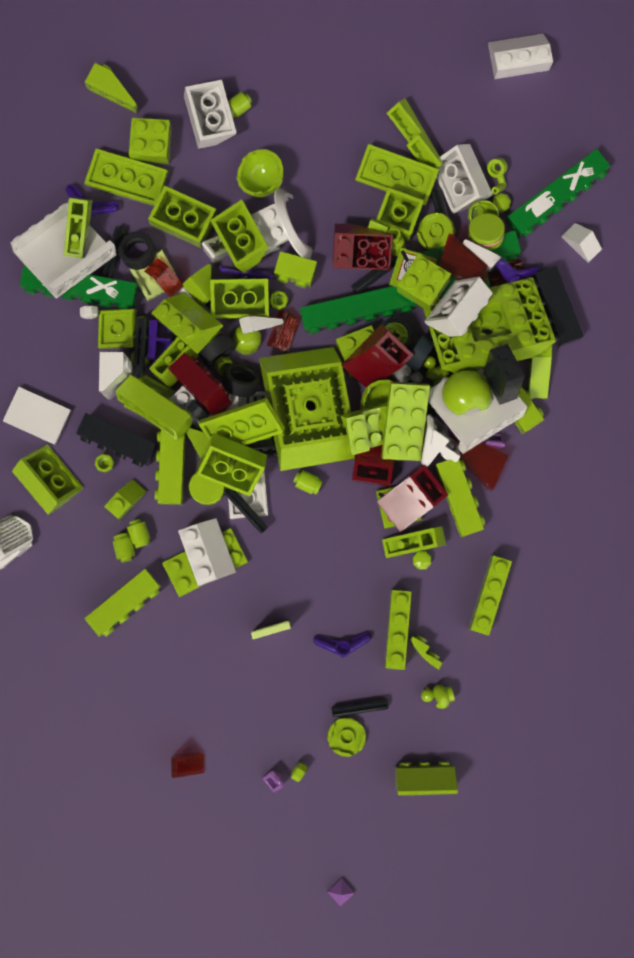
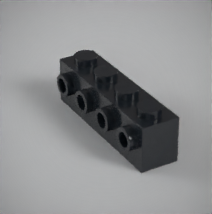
M557 266L535 273L533 279L556 339L554 344L557 343L559 348L582 339L584 336Z
M85 413L76 432L77 435L81 436L79 440L90 444L92 441L98 444L97 448L108 452L110 449L115 452V456L123 460L128 457L133 460V464L141 468L143 465L149 467L158 447L157 444L88 413Z

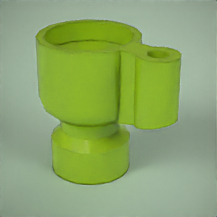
M390 228L387 230V233L393 234L391 255L398 256L400 248L406 249L405 240L398 228Z

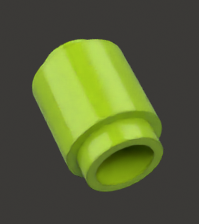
M239 92L228 100L232 118H238L251 108L250 103H252V100L247 93Z
M302 470L301 473L297 472L293 480L296 483V488L316 495L323 482L318 476Z
M138 519L129 522L130 526L127 527L132 545L134 544L135 548L150 544L149 539L151 538L145 521L141 522Z
M124 533L114 536L112 543L116 560H121V563L132 561L135 551L129 534Z

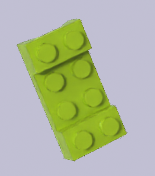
M387 403L341 415L348 437L346 452L355 455L370 451L372 447L383 445Z

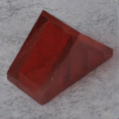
M158 258L144 270L169 297L174 296L183 287V282L171 268Z
M204 753L174 754L171 757L172 778L204 773Z

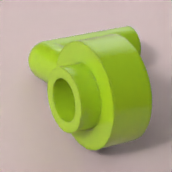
M500 157L492 159L487 165L488 173L492 177L497 178L498 185L492 188L493 194H498L507 187L504 174L507 172L508 166L506 161Z

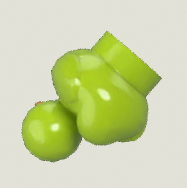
M427 356L423 362L422 367L428 368L426 377L433 382L434 386L439 384L443 378L449 376L450 371L443 370L441 366H436V359L433 356Z
M436 685L433 690L426 687L421 692V698L424 702H431L435 697L436 707L439 709H445L449 706L450 702L455 701L451 686Z

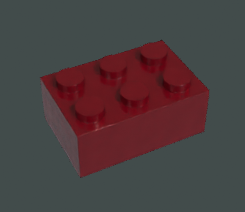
M184 352L168 367L169 371L212 416L224 412L232 404L228 398L230 394L217 379H214L212 374L205 367H202L193 355L189 357Z

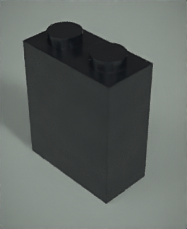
M508 344L490 349L483 374L499 405L518 398L525 375Z

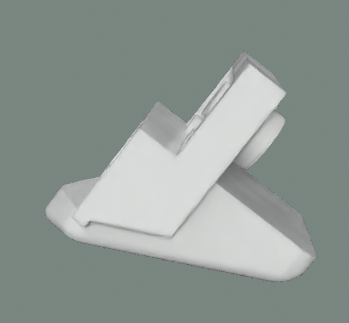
M427 415L421 453L422 465L428 467L439 452H441V456L446 460L451 459L457 462L461 457L458 442L449 437L446 425L433 416Z
M11 514L0 520V569L6 567L16 557L21 556L33 546L31 543L33 540L31 524Z

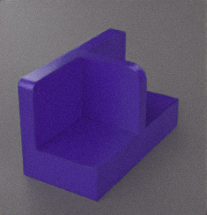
M150 320L147 354L149 361H156L174 341V334L162 323H159L158 320Z

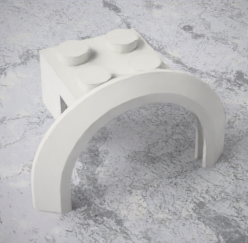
M278 188L274 192L275 204L251 214L269 246L264 256L281 249L280 244L290 241L295 251L301 257L311 259L312 247L306 245L300 239L287 212L286 201H289L288 198L293 199L294 197L286 190Z

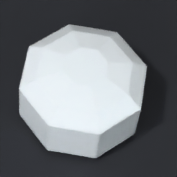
M80 307V316L83 319L97 318L99 316L98 307Z

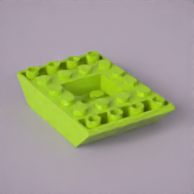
M533 277L490 287L489 289L493 294L488 299V304L479 311L478 317L467 327V332L462 336L449 337L428 325L443 370L453 373L461 370H482L485 368L490 349L505 344L509 345L516 360L519 361L536 357L555 343L556 339ZM441 299L437 300V302L435 303L430 312L423 308L426 318L430 315V313L433 311V309L436 307V305L439 303ZM489 329L492 333L485 335L482 331Z
M334 347L259 358L266 398L285 427L284 433L274 436L280 471L355 459V455L346 452L348 437L341 415L350 413L351 410L342 362ZM307 401L315 403L314 411L306 408Z

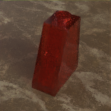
M449 234L439 267L451 273V279L453 280L480 277L486 283L489 272L486 271L488 265L454 235Z
M483 443L476 445L464 454L459 450L461 456L459 459L463 460L466 467L486 490L493 491L509 455Z

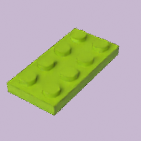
M368 144L355 181L387 192L388 187L424 200L423 206H426L439 169Z
M95 149L84 184L94 189L155 206L164 187L168 170Z
M390 382L381 454L382 459L421 461L430 389L429 384Z
M267 398L201 419L198 424L209 441L213 433L242 445L284 433L285 430L284 425Z
M230 528L222 532L234 568L236 569L248 563L232 529ZM186 551L162 563L179 597L201 587L197 585Z

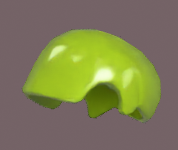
M487 200L474 202L468 209L469 222L474 217L484 213L499 216L497 206Z
M241 325L237 327L233 334L236 351L242 355H251L257 352L261 344L260 331L244 334L242 333Z

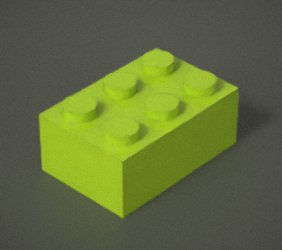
M164 185L148 220L151 226L202 249V243L206 241L213 226L210 220L218 214L215 208Z
M269 279L210 280L211 315L215 319L244 318L247 316L270 317Z
M213 433L198 463L196 475L250 497L265 469L267 455Z

